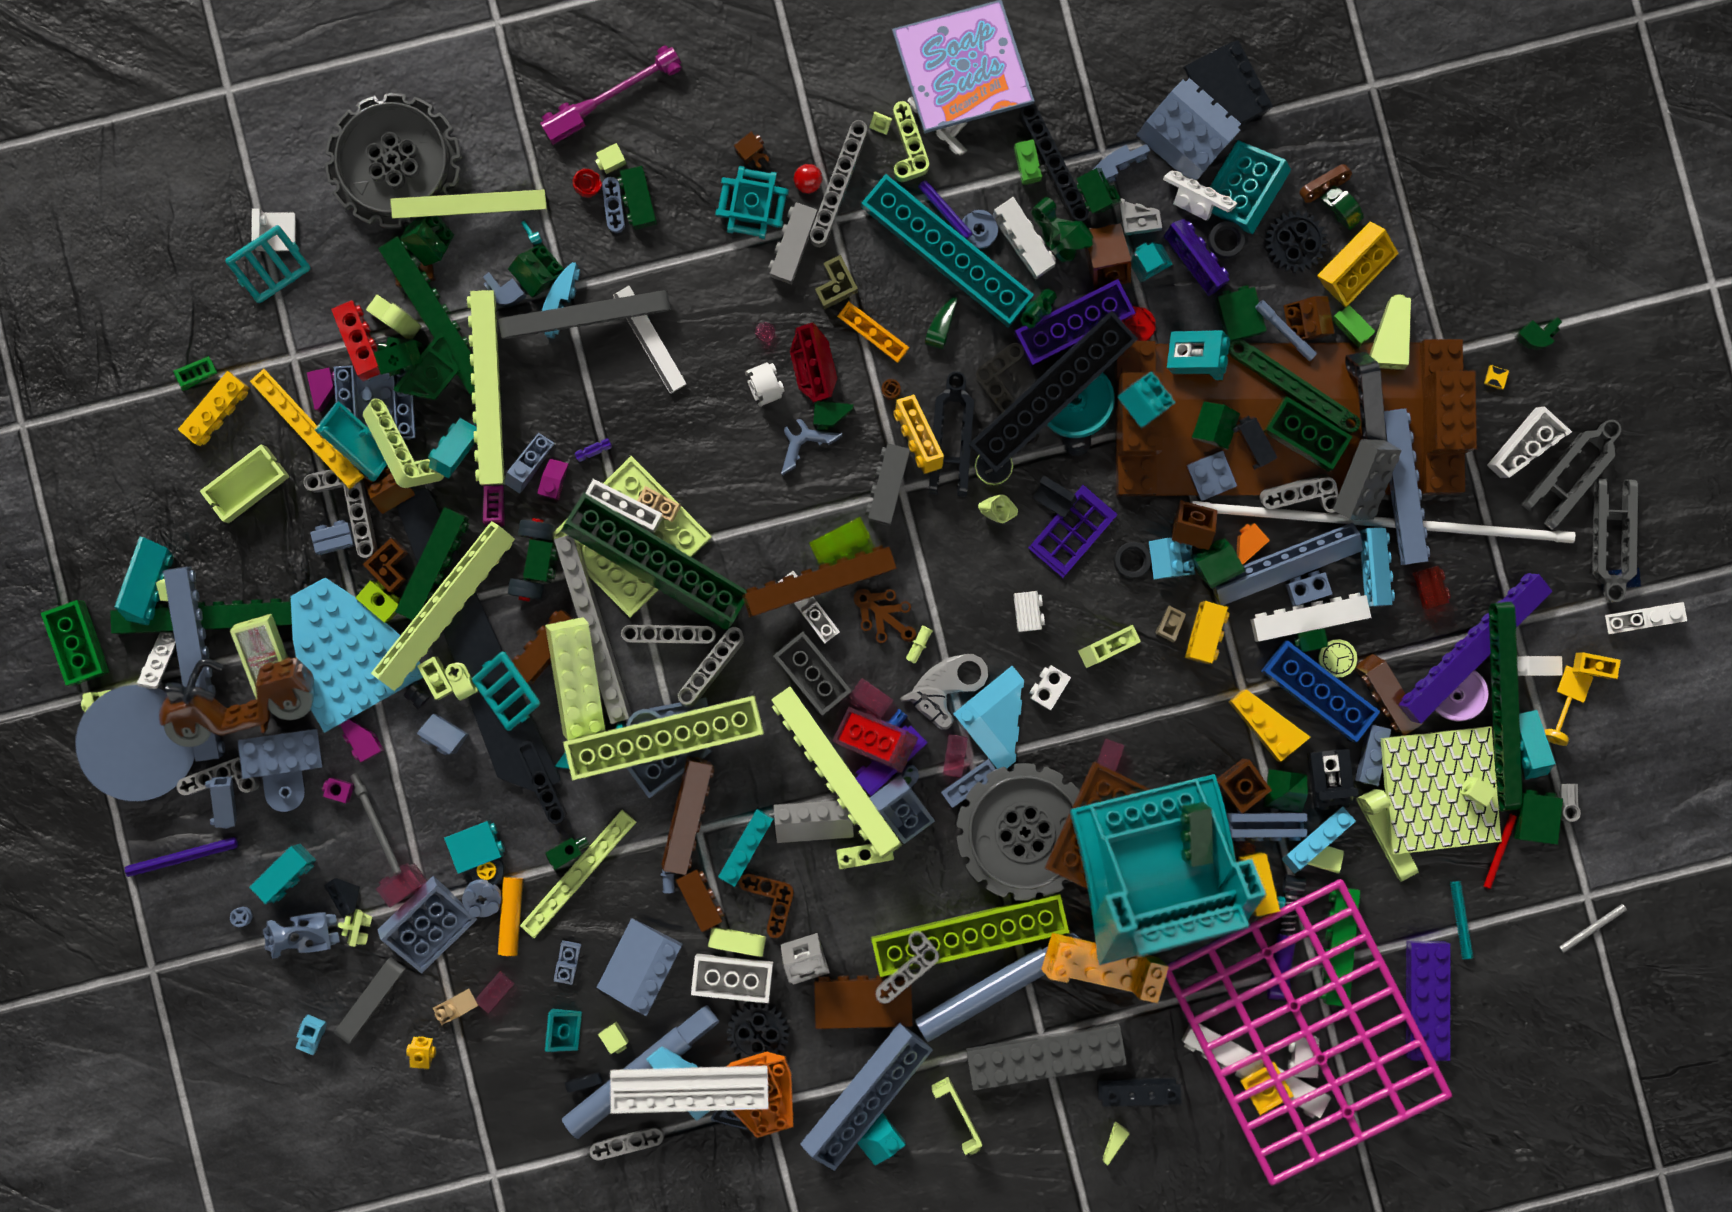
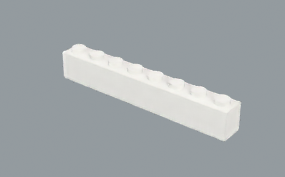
M1189 1024L1181 1039L1185 1043L1184 1047L1193 1052L1197 1049L1202 1052L1201 1056L1207 1059ZM1198 1024L1207 1043L1222 1036L1204 1025ZM1232 1041L1211 1050L1216 1061L1219 1062L1218 1065L1223 1069L1254 1054ZM1262 1059L1236 1071L1235 1075L1243 1079L1265 1065ZM1278 1067V1069H1279V1071H1280L1281 1073L1285 1071V1070H1283V1069H1281V1068ZM1294 1076L1285 1080L1294 1097L1290 1098L1291 1101L1317 1089ZM1325 1093L1299 1107L1304 1109L1303 1113L1312 1118L1314 1116L1321 1118L1331 1097Z

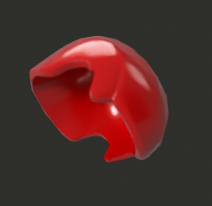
M804 164L796 170L793 181L798 190L802 193L810 194L820 188L823 175L817 166Z
M591 169L577 171L573 177L575 192L581 197L589 198L595 196L602 187L600 175Z

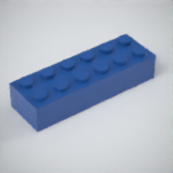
M1284 641L1261 670L1264 675L1352 742H1358L1380 713L1373 705L1289 641Z

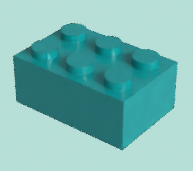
M301 844L290 846L249 888L265 904L280 901L287 894L285 892L287 889L293 888L299 883L300 876L304 873L307 874L314 868L313 863L316 859Z

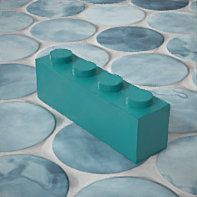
M759 809L755 811L718 878L734 887L736 886L771 825L773 817Z

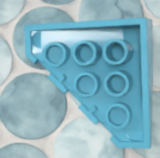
M1013 666L1008 668L953 713L997 769L1001 767H1006L1007 769L1016 762L1015 745L1018 742L1019 727L1017 726L1018 716L1021 715L1022 700H1020L1021 688H1024V679Z

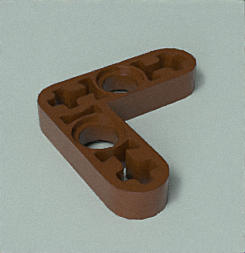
M751 873L743 874L739 879V885L742 890L774 898L767 925V933L772 938H779L785 929L794 894L793 887L786 882ZM750 877V881L756 883V879H760L758 890H754L755 885L745 887V883L742 880ZM768 881L771 883L772 889L770 892H763L761 890L763 882ZM784 886L788 887V891H791L785 897V901H789L788 904L782 901L777 902V898H782L780 889H783ZM778 905H783L786 909L785 914L782 916H778L775 913V907ZM772 917L784 919V922L779 921L778 925L781 932L773 934L770 926L774 927L776 920H772Z

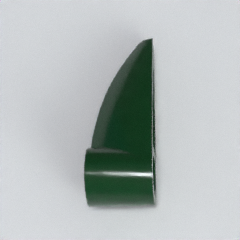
M952 298L939 310L928 329L925 345L944 349L958 298Z

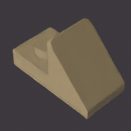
M1168 606L1155 633L1174 643L1186 614Z

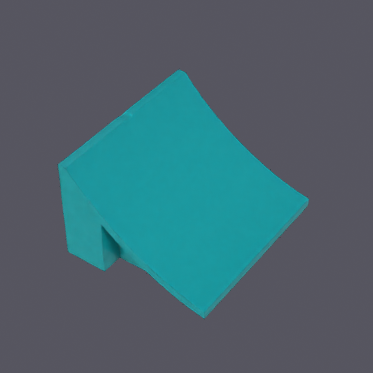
M1215 774L1074 808L1070 811L1087 881L1099 965L1133 956L1141 957L1247 929L1249 927L1247 920L1266 896L1253 860L1248 859L1236 862L1228 819ZM1204 802L1212 808L1213 863L1191 867L1183 861L1181 856L1183 842L1181 840L1182 823L1180 814L1182 813V806Z

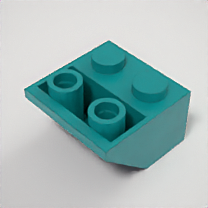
M1152 372L1135 382L1118 396L1141 428L1175 404L1171 394L1165 390L1160 380Z

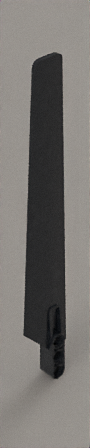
M425 488L414 491V496L397 505V510L417 563L441 515L431 492ZM457 550L453 552L451 565L445 569L444 580L461 560ZM475 591L466 600L464 607L452 618V622L443 630L454 662L464 664L471 678L483 669V664L489 660L492 661L500 652H503ZM501 662L481 681L488 690L509 670ZM512 678L492 696L498 705L519 688L516 680ZM479 690L469 696V703L497 778L536 792L549 822L558 824L564 821L567 813L554 786L561 779L531 713L526 721L520 722L512 730L507 731ZM523 695L503 711L509 721L527 706ZM539 774L545 777L543 785H539L536 781V777ZM546 792L553 794V801L551 803L544 799ZM555 809L561 812L559 820H555L552 817V812Z

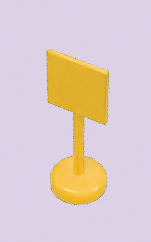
M1570 666L1565 667L1557 689L1558 693L1568 697L1556 730H1544L1549 742L1562 746L1568 745L1569 742L1568 736L1560 732L1571 700L1575 699L1584 703L1593 676L1572 672L1573 668Z

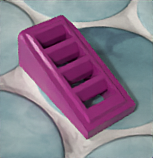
M503 485L484 486L483 523L486 527L491 521L499 526H504ZM489 493H499V496H489ZM489 501H498V503L489 504ZM489 509H498V511L489 512Z

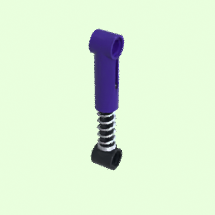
M1285 874L1282 885V892L1286 895L1285 906L1304 895L1305 877ZM1295 910L1282 916V929H1280L1281 933H1277L1276 943L1294 935V924L1297 923L1295 917L1298 916ZM1295 943L1274 953V959L1281 973L1292 969ZM1288 979L1286 983L1291 990L1290 979ZM1279 985L1267 990L1268 999L1287 1002Z

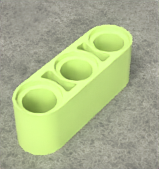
M711 927L708 947L753 956H763L766 937Z

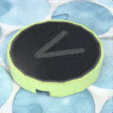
M979 455L976 458V475L986 484H1002L1012 473V458L997 472H994Z

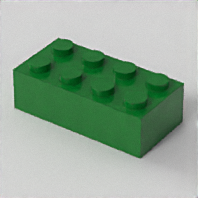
M75 600L41 613L66 686H75L110 673L85 601Z

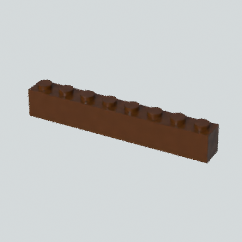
M881 545L872 548L873 552L866 554L865 551L854 554L855 558L850 560L844 557L836 560L837 564L830 566L829 563L818 566L819 570L813 572L812 569L800 572L801 576L795 578L792 574L783 577L782 582L776 583L774 580L765 583V587L758 589L757 586L746 590L747 593L742 595L749 617L896 569L890 547L884 548Z

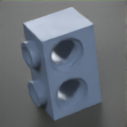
M1318 570L1308 573L1309 577L1301 579V576L1290 579V583L1286 584L1292 607L1332 595L1326 572L1320 574ZM1316 579L1322 584L1320 590H1316L1313 586V582ZM1297 585H1300L1304 590L1301 596L1295 593Z

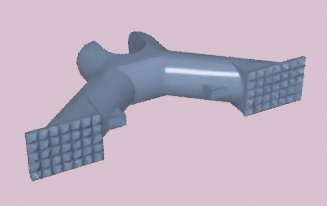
M797 419L796 421L801 427L802 432L800 435L794 436L786 426L784 434L790 443L781 474L784 476V474L796 467V461L800 459L798 455L803 443L814 441L818 442L819 445L823 443L830 445L838 440V438L840 439L843 436L842 433L810 430L803 420Z

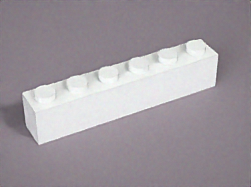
M1360 593L1350 594L1349 599L1342 600L1341 597L1331 598V603L1323 604V600L1312 602V607L1304 608V604L1293 606V611L1288 612L1285 611V608L1274 610V615L1267 616L1266 612L1255 614V619H1250L1255 642L1371 618L1367 595L1361 596Z

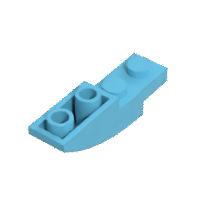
M572 262L558 276L546 297L542 311L563 308V302L570 303L571 299H574L576 294L575 280H578L580 276V269H578L576 263ZM560 330L545 332V335L548 338L554 339L555 334H559Z

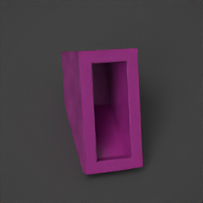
M331 368L307 372L314 409L318 412H322L335 393L334 370Z
M550 459L542 475L537 494L559 500L569 464Z

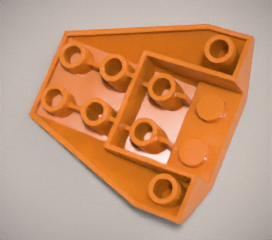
M764 1052L731 1062L726 1066H767L768 1109L731 1110L757 1138L793 1127L792 1075L785 1056Z

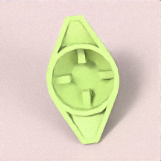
M1006 495L990 497L979 503L978 506L984 516L998 523H1005L1018 514V508Z

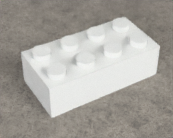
M696 954L691 995L769 1003L773 962Z

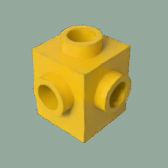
M413 1037L411 1044L407 1046V1056H410V1068L429 1069L432 1059L435 1058L436 1054L433 1038Z

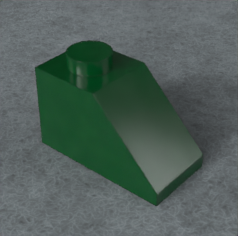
M817 401L815 402L813 425L817 426L818 430H828L829 427L833 428L853 411L854 406L853 404Z
M1325 628L1297 633L1295 638H1293L1294 646L1302 652L1329 647Z

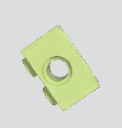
M434 656L417 666L435 700H440L453 693L452 686L445 674V668L438 657Z

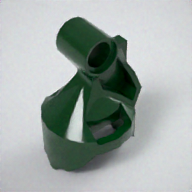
M1045 197L1032 208V217L1042 230L1045 245L1050 247V250L1060 261L1071 262L1074 259L1076 249L1089 248L1093 245L1092 232L1082 221H1069L1057 218L1056 204L1052 199Z

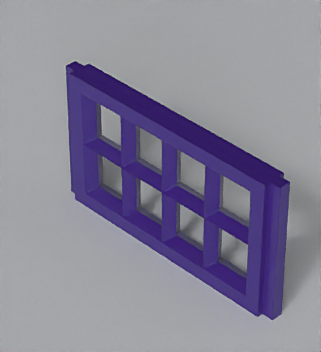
M1084 485L1075 493L1077 501L1082 498L1092 507L1084 516L1074 507L1071 508V511L1081 519L1074 528L1069 526L1062 520L1063 517L1057 514L1028 548L1062 578L1118 515ZM1094 509L1105 518L1098 528L1087 519ZM1083 522L1094 530L1087 540L1076 532ZM1058 523L1070 531L1062 541L1051 532ZM1048 535L1059 544L1052 553L1040 545ZM1072 535L1084 543L1076 553L1065 544ZM1061 547L1073 556L1066 565L1054 557Z

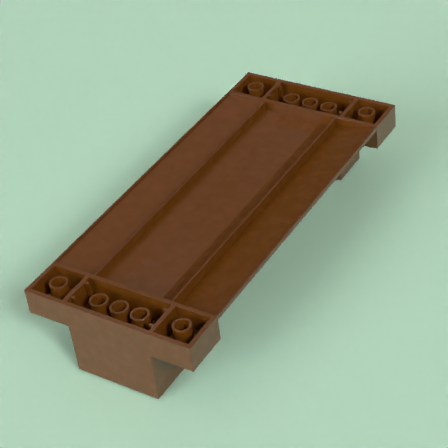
M1424 339L1421 342H1409V365L1405 370L1380 368L1384 411L1406 408L1407 413H1410L1411 424H1409V430L1413 433L1414 442L1411 443L1412 451L1416 453L1414 465L1415 470H1418L1419 473L1417 486L1421 490L1422 495L1465 493V454L1477 449L1475 371H1463V339ZM1136 341L1115 360L1116 496H1199L1186 465L1221 450L1224 452L1237 486L1215 496L1260 495L1266 489L1322 474L1329 475L1335 480L1338 494L1340 493L1359 443L1362 440L1361 423L1357 432L1349 434L1352 436L1351 441L1333 470L1329 472L1267 434L1265 435L1278 458L1262 467L1253 469L1252 466L1256 462L1239 431L1233 434L1228 450L1191 438L1203 402L1226 405L1240 413L1237 425L1240 424L1239 420L1246 416H1250V418L1256 417L1262 430L1265 429L1280 402L1286 396L1306 409L1310 410L1309 408L1232 358L1229 352L1226 355L1228 364L1226 373L1223 374V380H1215L1210 374H1172L1167 369L1170 344H1156V341ZM1248 343L1360 418L1357 379L1347 371L1345 356L1366 352L1370 355L1373 343H1363L1359 348L1354 343H1307L1317 353L1310 361L1292 343ZM1234 345L1233 350L1239 354L1243 352V347ZM1152 372L1160 380L1165 390L1171 394L1175 404L1141 428L1118 396L1135 382ZM1348 419L1345 421L1346 427L1350 429L1355 427L1353 420ZM1325 480L1322 483V488H1327L1330 485V481ZM1389 483L1385 490V495H1391ZM1306 485L1303 488V493L1311 491V485ZM1287 490L1284 495H1292L1293 491Z

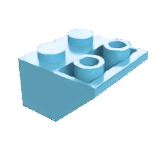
M1172 538L1149 541L1154 579L1195 575V564L1191 558L1192 545L1173 541Z

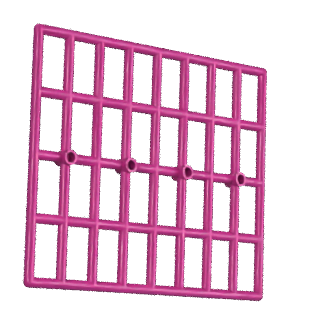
M1342 879L1280 908L1279 912L1268 914L1250 923L1247 929L1232 932L1167 964L1169 968L1166 978L1270 1185H1276L1452 1097V1093ZM1339 888L1348 908L1311 925L1302 906ZM1295 910L1305 929L1268 947L1259 928ZM1352 915L1362 934L1325 952L1316 932ZM1252 932L1260 947V952L1225 969L1215 949ZM1309 936L1318 956L1281 973L1273 954ZM1366 941L1375 961L1338 978L1329 959ZM1208 953L1218 972L1181 990L1172 971ZM1265 958L1274 978L1238 995L1229 975ZM1322 963L1331 982L1295 1000L1286 980ZM1379 968L1389 987L1352 1005L1342 985ZM1222 979L1231 999L1194 1017L1185 997ZM1279 985L1287 1000L1286 1005L1251 1022L1242 1002ZM1335 989L1345 1009L1308 1026L1300 1011V1006ZM1393 994L1402 1013L1365 1031L1356 1012ZM1235 1006L1244 1026L1207 1043L1198 1024ZM1292 1011L1301 1030L1264 1048L1255 1028ZM1349 1015L1358 1035L1322 1053L1312 1033ZM1406 1020L1415 1040L1379 1058L1369 1038ZM1248 1032L1258 1052L1224 1069H1220L1211 1050ZM1305 1037L1314 1054L1313 1058L1277 1074L1268 1055ZM1362 1042L1371 1062L1335 1079L1327 1064V1059ZM1420 1047L1429 1066L1392 1084L1383 1065ZM1262 1059L1271 1078L1234 1096L1225 1076ZM1319 1064L1328 1083L1291 1101L1282 1081ZM1376 1069L1385 1088L1349 1106L1339 1086ZM1433 1074L1442 1093L1406 1111L1396 1091ZM1275 1085L1284 1105L1247 1122L1238 1103ZM1332 1090L1340 1106V1111L1304 1127L1295 1108ZM1389 1095L1399 1115L1367 1131L1361 1132L1353 1116L1354 1112ZM1288 1112L1297 1132L1261 1149L1252 1129ZM1345 1117L1355 1136L1318 1154L1309 1134ZM1302 1139L1311 1158L1274 1176L1265 1156Z

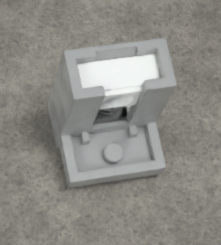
M818 933L781 944L783 965L789 983L797 984L830 973Z

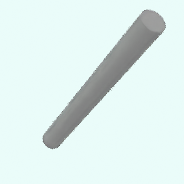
M1621 904L1559 946L1560 951L1565 953L1627 911L1626 907Z

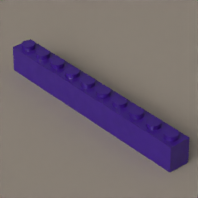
M1529 573L1524 575L1520 580L1521 582L1516 587L1511 588L1503 600L1497 602H1512L1514 604L1516 628L1552 592L1551 588L1539 574ZM1489 613L1482 617V621L1477 626L1469 630L1468 635L1464 639L1456 643L1455 648L1442 657V661L1437 666L1429 670V674L1424 679L1416 683V687L1411 692L1403 696L1402 701L1398 705L1412 722L1421 724L1490 655Z

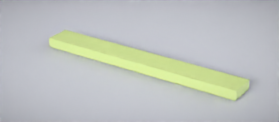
M545 190L390 199L392 219L546 209Z
M622 809L523 921L520 927L535 938L636 824V821Z

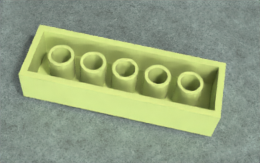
M582 617L545 625L563 735L570 741L605 732L589 623Z

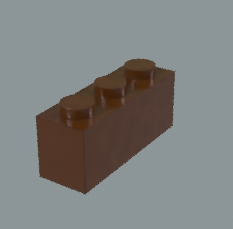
M696 869L676 880L701 932L723 922L724 912L720 905L716 906L714 902L716 896L712 888L708 889L705 883L708 880L703 871L700 872L699 869Z

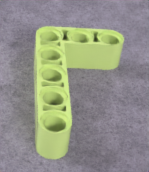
M377 294L366 308L369 313L406 339H413L422 327L393 303L390 304Z
M372 399L364 410L363 417L396 483L400 487L409 488L441 481L444 476L429 468L430 459L414 462L385 403L380 399Z
M1373 789L1356 798L1397 878L1402 882L1419 873L1410 853L1390 854L1386 808L1390 807L1391 804L1386 794L1382 790Z

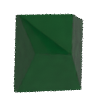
M1268 769L1266 783L1272 791L1264 796L1263 807L1302 813L1308 796L1307 775Z

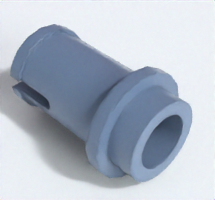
M662 869L663 893H674V875L676 873L666 872Z

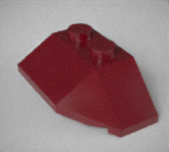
M814 323L797 327L790 355L798 389L811 398L813 402L830 398L837 381V374L829 341Z

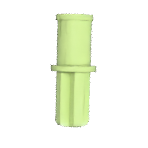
M922 625L916 639L912 641L913 645L906 657L908 661L912 663L917 662L923 648L926 649L925 645L933 630Z

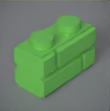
M1034 140L1016 143L1014 151L1022 185L1041 181L1042 174L1039 169L1040 165Z

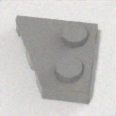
M1121 198L1122 203L1119 204L1124 236L1162 231L1160 211L1158 209L1147 208L1138 203L1135 205L1125 202V199Z

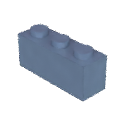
M1375 725L1368 727L1364 737L1355 781L1379 785L1383 768L1380 738L1390 737L1391 729Z

